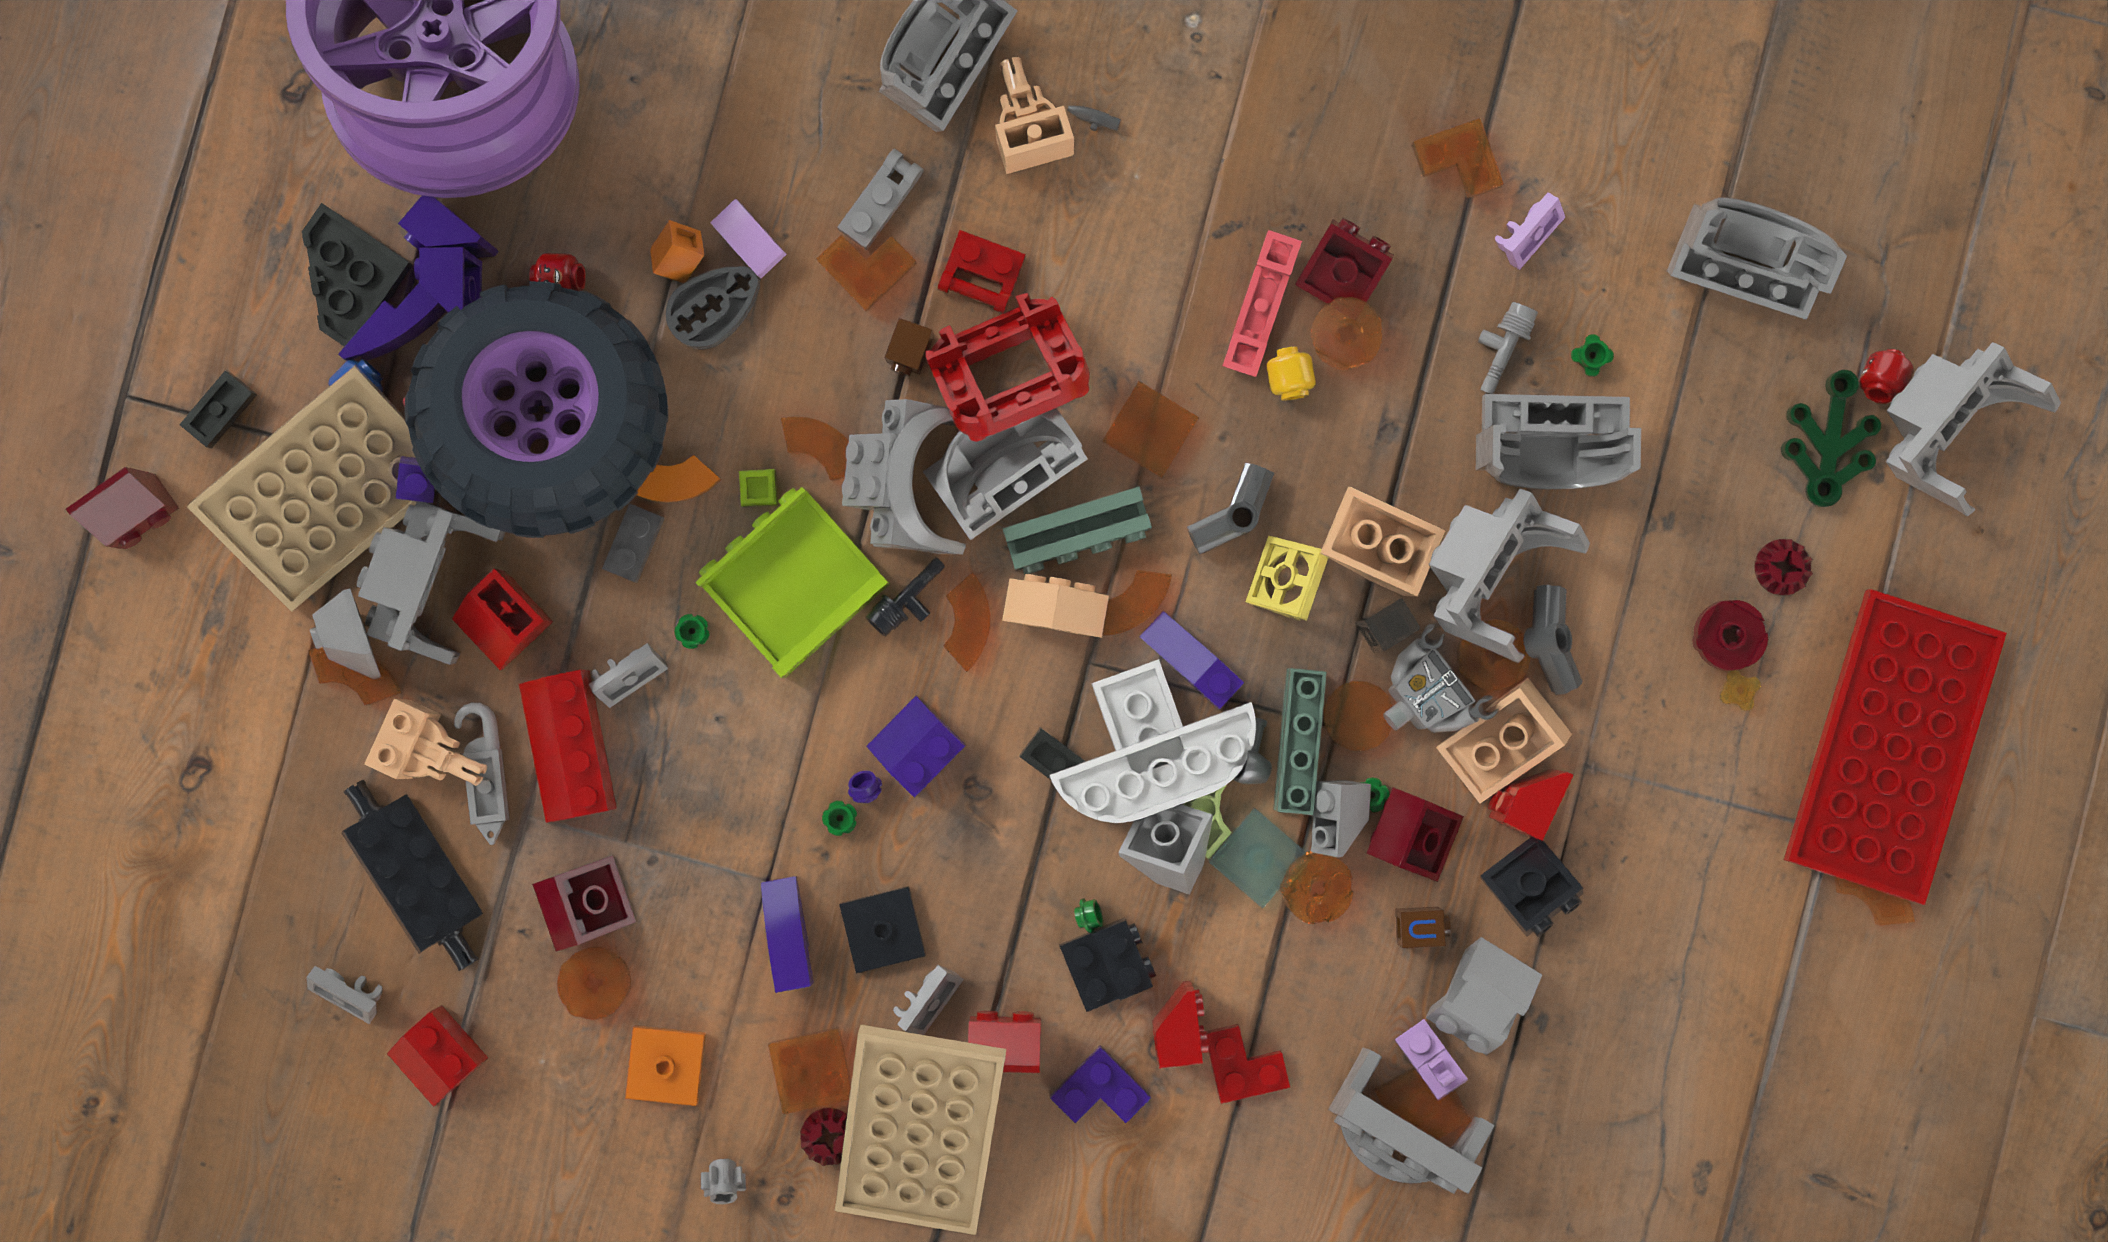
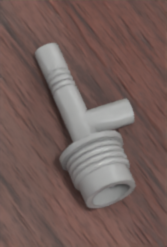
M1512 302L1501 324L1499 323L1497 326L1506 331L1504 337L1487 330L1482 331L1478 343L1498 351L1480 390L1488 394H1494L1502 376L1501 373L1506 368L1519 337L1530 340L1531 337L1529 335L1535 325L1534 321L1538 314L1537 311Z

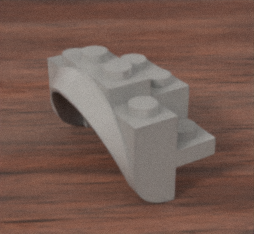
M1057 408L997 434L987 436L978 442L971 441L968 435L959 431L952 442L948 444L949 447L942 459L924 470L923 473L968 538L972 540L1088 458L1081 449L1082 444ZM1038 441H1047L1038 448L1033 443ZM973 484H975L978 489L969 495Z

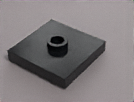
M909 886L839 904L856 974L926 956Z

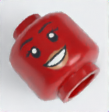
M544 253L539 256L536 264L531 266L529 279L535 282L561 284L562 288L580 292L585 287L586 272L583 264L579 263L572 254Z
M1887 349L1877 351L1869 356L1859 378L1860 387L1864 391L1865 396L1871 401L1888 404L1909 384L1914 374V368L1910 360L1899 350Z

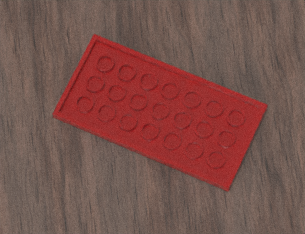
M1873 589L1865 590L1783 859L1784 861L1917 904H1926L2007 635L2006 632Z

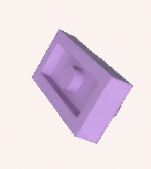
M1547 193L1540 202L1535 203L1531 207L1521 226L1512 221L1507 223L1509 232L1513 234L1509 239H1503L1498 235L1495 237L1498 247L1505 251L1512 266L1520 270L1564 220L1565 214L1559 198Z
M1425 1019L1395 1039L1397 1045L1438 1101L1468 1081L1465 1074Z

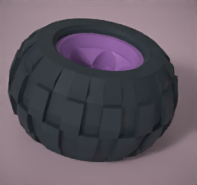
M530 281V286L508 289L506 285H500L480 292L482 298L470 303L461 310L456 306L438 322V331L427 345L422 344L411 368L413 376L409 391L405 396V422L409 428L414 456L423 473L444 499L466 517L489 529L494 528L519 537L544 538L545 535H556L566 532L573 534L596 525L595 522L605 518L615 510L620 511L638 494L637 490L644 483L650 472L654 471L659 461L668 422V399L660 366L647 340L632 321L627 320L614 310L610 303L587 291L578 292L562 288L561 284L535 281ZM540 367L547 370L545 378L539 382H532L528 379L530 372L535 368ZM573 384L580 388L575 398L565 399L561 397V391L567 385ZM505 386L515 388L514 396L507 401L497 399L498 391ZM539 406H544L546 412L549 413L543 415L542 421H537L536 417L532 415V413L538 412ZM569 420H577L581 423L579 431L573 435H567L562 432L563 425ZM505 422H513L516 424V429L511 436L502 437L498 435L500 425ZM542 438L549 441V446L545 452L541 454L531 452L530 448L535 440Z

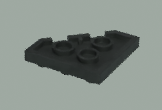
M321 203L302 230V238L308 253L310 264L308 271L312 293L316 297L319 330L345 347L384 300L388 302L413 264Z

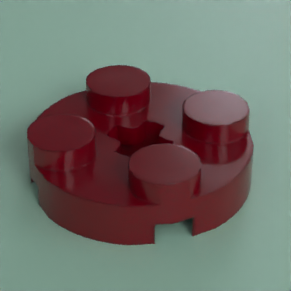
M1740 600L1715 602L1699 615L1694 626L1692 645L1699 652L1700 657L1710 666L1724 671L1741 670L1755 664L1767 648L1768 632L1765 631L1763 623L1765 620L1759 610L1747 602ZM1734 626L1736 628L1735 635L1739 639L1737 642L1732 641L1726 644L1723 631Z

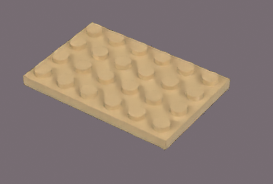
M354 365L191 501L187 508L292 612L370 547L377 532L382 533L384 527H394L404 518L410 505L415 506L417 501L396 499L401 456L415 458L405 417L369 378Z
M860 1025L835 1211L976 1235L1006 1049Z

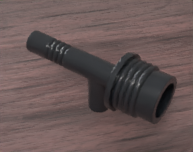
M935 557L918 574V577L916 576L893 600L883 594L881 600L873 607V610L866 616V619L885 637L892 630H895L901 622L908 620L907 615L903 612L905 607L920 622L923 621L930 614V611L916 596L928 585V582L933 580V577L935 578L945 568V565Z

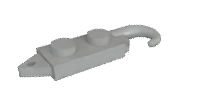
M471 702L458 710L454 726L456 729H460L464 717L471 713L478 714L482 718L484 737L469 742L464 749L463 756L487 765L486 773L478 774L483 777L481 783L478 786H474L466 781L470 825L475 824L488 843L493 845L499 836L505 820H509L502 749H500L498 726L494 712L482 703ZM490 831L494 833L492 838L489 836Z

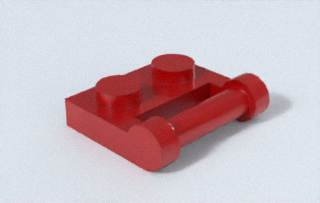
M959 230L945 270L940 278L938 290L946 293L949 290L991 305L994 307V311L1004 314L1026 254ZM959 269L1000 284L1002 289L1000 293H996L955 277L957 270Z

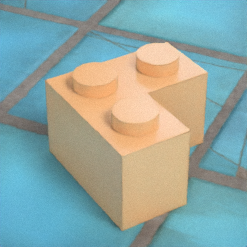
M1025 574L1024 580L1009 579L1002 621L1102 638L1109 596L1095 593L1096 586L1075 583L1074 588L1070 587L1071 580L1050 577L1049 583H1045L1046 577Z

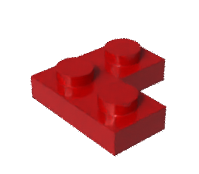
M1238 1024L1206 1031L1208 1053L1221 1104L1290 1088L1281 1050L1247 1058Z

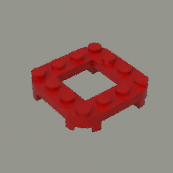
M1029 293L1015 296L1019 307L955 335L951 326L948 325L939 331L941 338L934 344L932 349L926 351L927 362L954 424L959 431L968 435L971 441H981L987 436L1016 426L1064 405L1075 398L1083 397L1089 392L1090 371L1081 346L1079 347L1055 298L1050 297L1048 300L1030 299ZM1033 338L1050 372L984 400L969 365L985 360L992 355Z

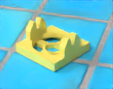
M1268 535L1245 602L1288 618L1307 621L1328 557L1320 553V548ZM1286 555L1285 561L1273 568V565L1282 556ZM1299 556L1305 558L1308 563L1309 571L1307 576L1299 575L1296 563ZM1290 567L1292 572L1290 581L1286 585L1280 586L1278 582L1280 572L1284 568ZM1268 578L1271 579L1275 587L1272 598L1268 591ZM1295 585L1303 587L1298 598L1289 603L1282 604L1288 590L1292 589Z

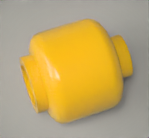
M1287 347L1277 350V357L1272 358L1267 363L1272 393L1281 396L1282 401L1309 396L1308 391L1316 385L1311 356L1308 353H1298V347Z

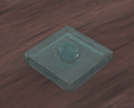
M1253 808L1208 862L1261 908H1264L1309 854L1256 808Z

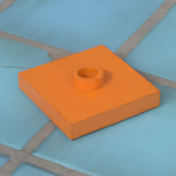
M635 1025L632 1031L625 1099L697 1106L706 1033Z

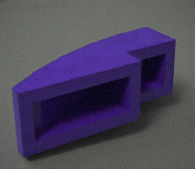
M418 283L397 308L384 300L338 355L346 361L353 359L358 362L361 359L368 361L380 357L418 337L432 326L446 310Z
M797 876L761 882L766 937L775 993L810 987L814 980Z

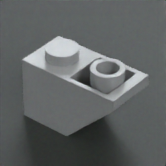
M1347 780L1316 781L1312 853L1333 857L1344 856L1369 820L1371 784Z

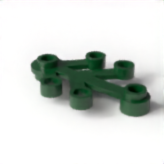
M1849 370L1834 372L1826 380V391L1831 397L1825 435L1811 417V409L1806 404L1799 403L1793 405L1786 413L1788 422L1801 428L1821 456L1818 469L1805 453L1806 445L1801 439H1789L1781 446L1782 456L1787 460H1793L1808 480L1805 488L1806 496L1813 505L1818 507H1829L1836 504L1842 496V485L1860 472L1871 470L1876 464V457L1871 451L1861 450L1852 455L1848 465L1835 472L1838 457L1863 439L1877 435L1881 430L1879 418L1874 415H1867L1860 418L1856 423V427L1840 438L1846 398L1854 395L1859 387L1857 376ZM1836 380L1843 382L1844 389L1842 392L1835 389L1834 383ZM1796 408L1803 411L1804 417L1802 421L1797 420L1794 416ZM1866 420L1872 422V432H1867L1864 429ZM1791 443L1796 444L1798 447L1796 456L1789 452L1788 447ZM1860 455L1866 456L1868 460L1866 467H1862L1859 464L1858 459ZM1821 483L1828 489L1825 496L1820 495L1818 492V486Z

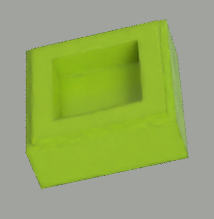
M775 469L739 471L741 507L778 505Z

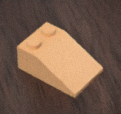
M1348 487L1320 553L1402 596L1418 597L1430 569L1429 563L1433 551L1440 545L1445 530L1359 490Z
M1529 678L1484 709L1486 712H1493L1499 709L1493 718L1488 720L1479 718L1478 722L1454 732L1436 747L1479 803H1482L1498 790H1501L1565 746L1572 735Z

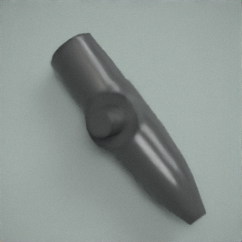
M1068 106L1067 109L1074 116L1091 124L1090 129L1093 131H1097V128L1101 126L1117 131L1121 122L1119 118L1089 107Z

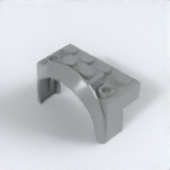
M913 0L896 24L884 48L880 62L882 86L879 92L935 132L944 131L1014 18L1017 10L1004 0ZM942 2L943 4H945L947 7H949L951 10H953L955 13L959 15L960 20L951 15L937 3ZM959 29V32L955 37L954 41L950 45L949 49L945 53L944 57L942 58L934 73L930 76L942 52L944 51V49L946 48L954 34Z
M1716 198L1702 204V206L1693 205L1667 272L1673 277L1807 320L1819 290L1831 294L1847 255L1829 235L1798 218L1749 201L1734 198ZM1795 240L1796 246L1789 263L1783 266L1791 245ZM1721 251L1739 255L1774 268H1767L1734 256L1724 254Z
M1362 1048L1328 1109L1337 1115L1334 1122L1341 1126L1343 1136L1351 1151L1366 1167L1387 1179L1402 1183L1431 1181L1452 1194H1455L1457 1189L1469 1194L1483 1169L1474 1162L1495 1125L1481 1117L1474 1116L1456 1143L1449 1148L1362 1094L1382 1059V1056L1374 1051ZM1394 1150L1407 1157L1404 1163L1391 1157Z

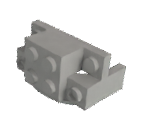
M1994 342L1990 344L1985 352L1977 349L1971 358L1965 360L1961 366L1932 354L1925 364L1918 367L1913 379L1902 392L1893 398L1890 407L1887 409L1888 414L1904 440L1894 446L1886 463L1896 478L1969 516L1975 511V508L1970 506L1964 498L1967 492L1966 489L1940 476L1936 472V459L1939 449L1945 451L1980 408L1995 403L2013 401L2027 403L2055 413L2061 401L2052 383L2014 366L2006 349Z
M1484 394L1482 396V432L1476 435V471H1487L1500 483L1530 489L1588 488L1622 480L1641 469V428H1629L1630 397Z
M908 399L885 400L881 434L849 435V443L846 447L845 479L842 484V506L874 511L870 524V544H873L874 547L963 555L966 544L938 536L923 522L917 510L912 489L914 461L924 438L940 424L955 426L948 408Z
M1519 489L1513 500L1506 497L1501 506L1492 515L1465 505L1459 516L1452 520L1448 534L1441 545L1433 551L1429 566L1448 592L1438 602L1434 614L1440 626L1447 633L1519 663L1523 659L1524 654L1518 652L1513 645L1515 637L1481 621L1482 598L1486 600L1490 598L1514 556L1524 551L1552 546L1586 554L1590 542L1581 525L1542 511L1533 493L1523 489Z
M417 501L415 506L410 505L404 516L403 525L407 526L405 532L384 527L382 533L377 532L371 542L369 552L373 554L369 568L366 566L362 568L356 584L357 587L361 588L358 594L359 597L378 603L377 606L373 605L370 608L366 617L365 625L369 626L366 635L388 643L387 646L401 651L410 650L449 665L456 664L460 653L425 637L416 629L413 623L416 622L417 617L421 616L446 550L443 547L446 542L444 540L447 533L467 531L497 542V540L503 541L505 532L494 528L489 529L466 516L436 505Z

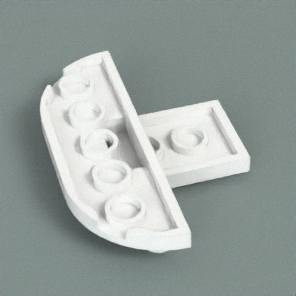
M1159 659L1091 683L1115 751L1050 774L1049 776L1058 793L1071 807L1090 818L1103 822H1131L1200 798L1224 787L1242 770L1247 760L1248 750L1251 751L1255 740L1256 720L1252 702L1183 726Z

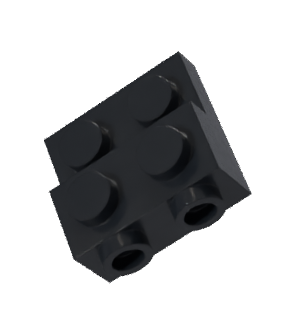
M1532 837L1480 875L1481 880L1503 905L1504 910L1526 937L1533 932L1537 937L1542 935L1553 926L1554 923L1551 918L1560 911L1567 915L1582 903V900L1579 898L1583 895L1581 884L1544 841Z
M1125 917L1095 929L1092 933H1086L1059 944L1086 1012L1117 999L1123 1000L1153 987L1151 978L1156 977V973L1149 956L1141 958L1137 945L1143 942L1135 923L1128 925Z

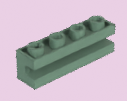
M1136 487L1002 529L1015 571L1023 569L1025 575L1045 569L1043 563L1057 559L1058 565L1078 559L1077 552L1091 549L1092 554L1112 548L1111 542L1122 538L1125 539L1126 544L1146 538L1145 531L1151 530L1152 526L1149 516L1146 514L1140 487Z
M1293 668L1286 669L1273 810L1277 812L1313 815L1327 672Z

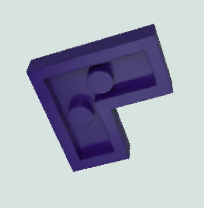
M1101 1045L1050 1095V1099L1074 1123L1100 1098L1125 1123L1151 1099V1096Z

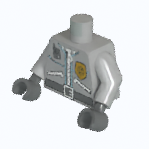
M1429 624L1425 627L1421 639L1417 638L1398 655L1391 674L1393 685L1388 691L1397 704L1386 711L1383 716L1387 723L1396 731L1408 721H1411L1418 730L1427 728L1433 733L1458 731L1478 722L1479 718L1484 720L1491 719L1499 711V709H1496L1493 712H1486L1483 709V702L1493 698L1490 695L1482 697L1475 707L1471 705L1476 700L1437 651V648L1441 646L1445 634H1442L1437 640H1432L1427 635L1433 630L1434 624Z

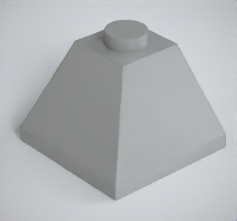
M351 589L343 590L312 615L316 627L310 629L316 649L323 648L329 660L372 679L380 678L381 675Z
M1180 804L1135 820L1118 852L1119 856L1155 883L1190 895L1204 865L1213 816L1210 813Z

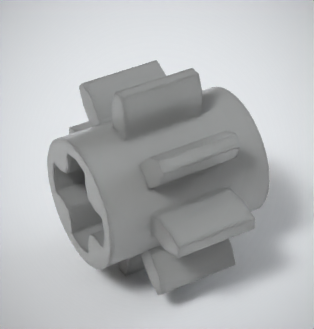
M718 1159L711 1162L709 1172L701 1173V1190H704V1196H710V1201L715 1204L734 1202L737 1199V1191L746 1190L745 1174L742 1173V1167H736V1162L731 1159Z

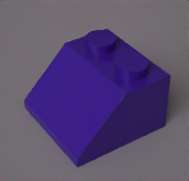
M422 195L398 223L407 231L404 238L418 250L419 248L463 247L477 258L495 257L499 252L487 240L432 196Z
M463 247L419 248V258H416L414 262L415 277L419 280V284L448 313L456 306L461 310L470 303L482 298L480 292H482L481 260Z
M915 696L866 747L883 767L915 798L966 744Z

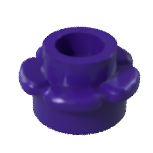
M860 771L850 778L848 794L857 803H870L881 793L882 781L871 771Z

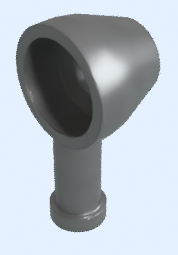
M1256 717L1254 745L1251 751L1248 750L1247 760L1242 770L1234 778V781L1242 784L1266 783L1271 774V762L1258 753L1267 721Z

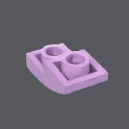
M737 199L732 201L710 222L760 278L787 255Z

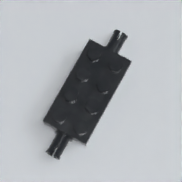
M364 780L357 782L356 786H350L344 791V794L347 795L361 818L359 822L346 828L341 834L418 954L438 943L439 946H444L457 966L458 971L477 961L479 958L474 954L462 932L464 931V926L480 917L483 912L408 795L406 794L384 807V805L379 806Z

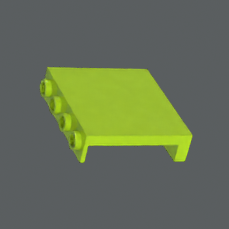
M803 487L798 491L792 488L786 492L778 501L781 505L771 515L767 511L758 517L752 524L754 530L745 538L740 535L730 542L725 548L728 553L718 562L715 559L708 562L699 571L702 577L695 582L698 586L703 587L772 664V669L781 678L789 676L890 585L888 580Z

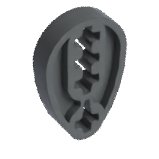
M746 266L724 267L708 271L679 286L668 300L666 321L670 331L681 343L693 349L704 350L720 345L737 330L754 306L760 289L758 276L752 269ZM742 275L745 279L752 278L748 282L751 287L748 291L745 292L742 288L733 291L738 285L736 279ZM712 296L717 300L723 298V301L720 303L721 311L716 313L713 309L709 310L705 314L708 320L704 323L700 320L694 321L691 324L693 331L689 334L685 330L678 331L682 326L680 323L682 318L685 317L689 321L695 318V308L707 309L710 306L708 299Z

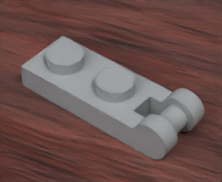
M895 148L888 154L879 171L837 227L840 232L865 250H868L924 171L916 163L911 165L904 160V154ZM895 170L904 176L899 185L890 179Z

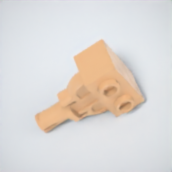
M1012 57L1014 74L1008 59L1002 61L999 65L1009 92L1011 104L1010 107L1006 94L1000 97L1003 111L999 124L995 125L996 141L1006 174L1074 155V136L1064 106L1055 108L1049 100L1043 97L1040 86H1033L1034 100L1031 87L1027 83L1022 67L1021 58Z
M407 699L393 700L364 764L395 779L431 776L435 779L443 780L446 776L443 772H449L472 783L474 786H478L483 779L478 774H485L487 770V765L478 763L461 755L459 751L451 749L458 748L460 742L448 737L445 728L438 722L441 716L440 713Z

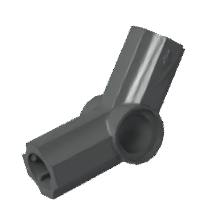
M1245 463L1230 506L1187 526L1190 538L1199 555L1247 534L1256 527L1274 472L1258 465ZM1236 509L1248 511L1251 517L1248 527L1242 528L1235 525L1232 515Z
M1540 585L1534 590L1532 627L1527 628L1525 631L1524 646L1531 658H1538L1551 692H1554L1555 695L1566 694L1573 689H1577L1583 683L1570 652L1572 648V635L1569 627L1565 624L1567 589L1561 586Z

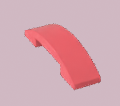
M1268 230L1229 343L1223 367L1253 377L1257 376L1302 241Z

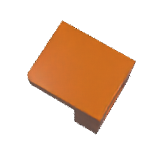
M669 220L650 249L653 273L685 283L704 257L701 231Z

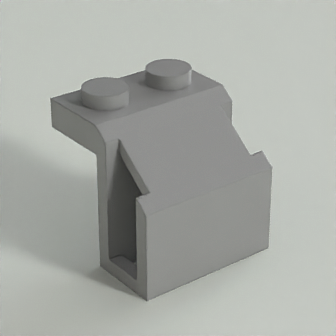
M1480 937L1465 949L1446 995L1430 1007L1426 1019L1435 1023L1442 1032L1452 1034L1464 1041L1473 1051L1488 1055L1507 1039L1517 1013L1524 1016L1527 1012L1542 974Z

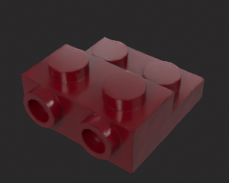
M1342 218L1340 222L1333 219L1295 285L1356 320L1393 260L1394 254L1389 252L1391 245L1381 238L1372 236L1368 240L1359 235L1360 227L1345 218Z

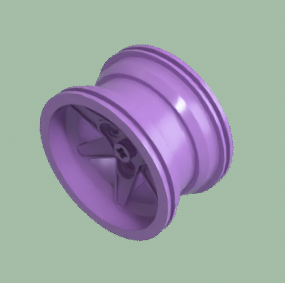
M286 0V20L292 45L306 73L322 92L327 117L340 143L354 161L369 174L399 190L417 195L457 198L480 195L507 186L526 176L552 154L567 133L574 118L580 89L579 70L570 36L560 19V0H484L467 8L465 7L464 0ZM376 17L387 28L358 37ZM520 33H530L526 44L510 65L485 46L486 44L488 45ZM390 77H394L400 82H405L402 101L385 99L361 90L366 85ZM451 81H455L464 90H470L459 96L439 100Z

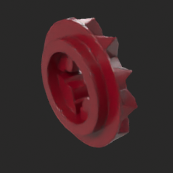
M1792 539L1774 540L1762 547L1757 554L1754 566L1755 575L1760 585L1768 592L1782 596L1792 595L1806 587V583L1813 575L1811 571L1813 559L1805 551V546L1799 545ZM1787 556L1788 564L1797 569V571L1787 572L1783 577L1781 576L1782 570L1776 568L1775 565H1771V563L1782 562Z
M822 1108L807 1117L800 1131L801 1148L808 1155L809 1160L820 1163L822 1166L838 1165L841 1163L847 1114L836 1108ZM823 1123L830 1133L842 1132L833 1141L834 1151L828 1146L827 1142L820 1143L819 1141L815 1143L823 1135Z

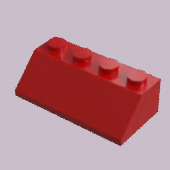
M580 669L519 684L546 823L617 808L595 695L589 686L592 682L590 670Z

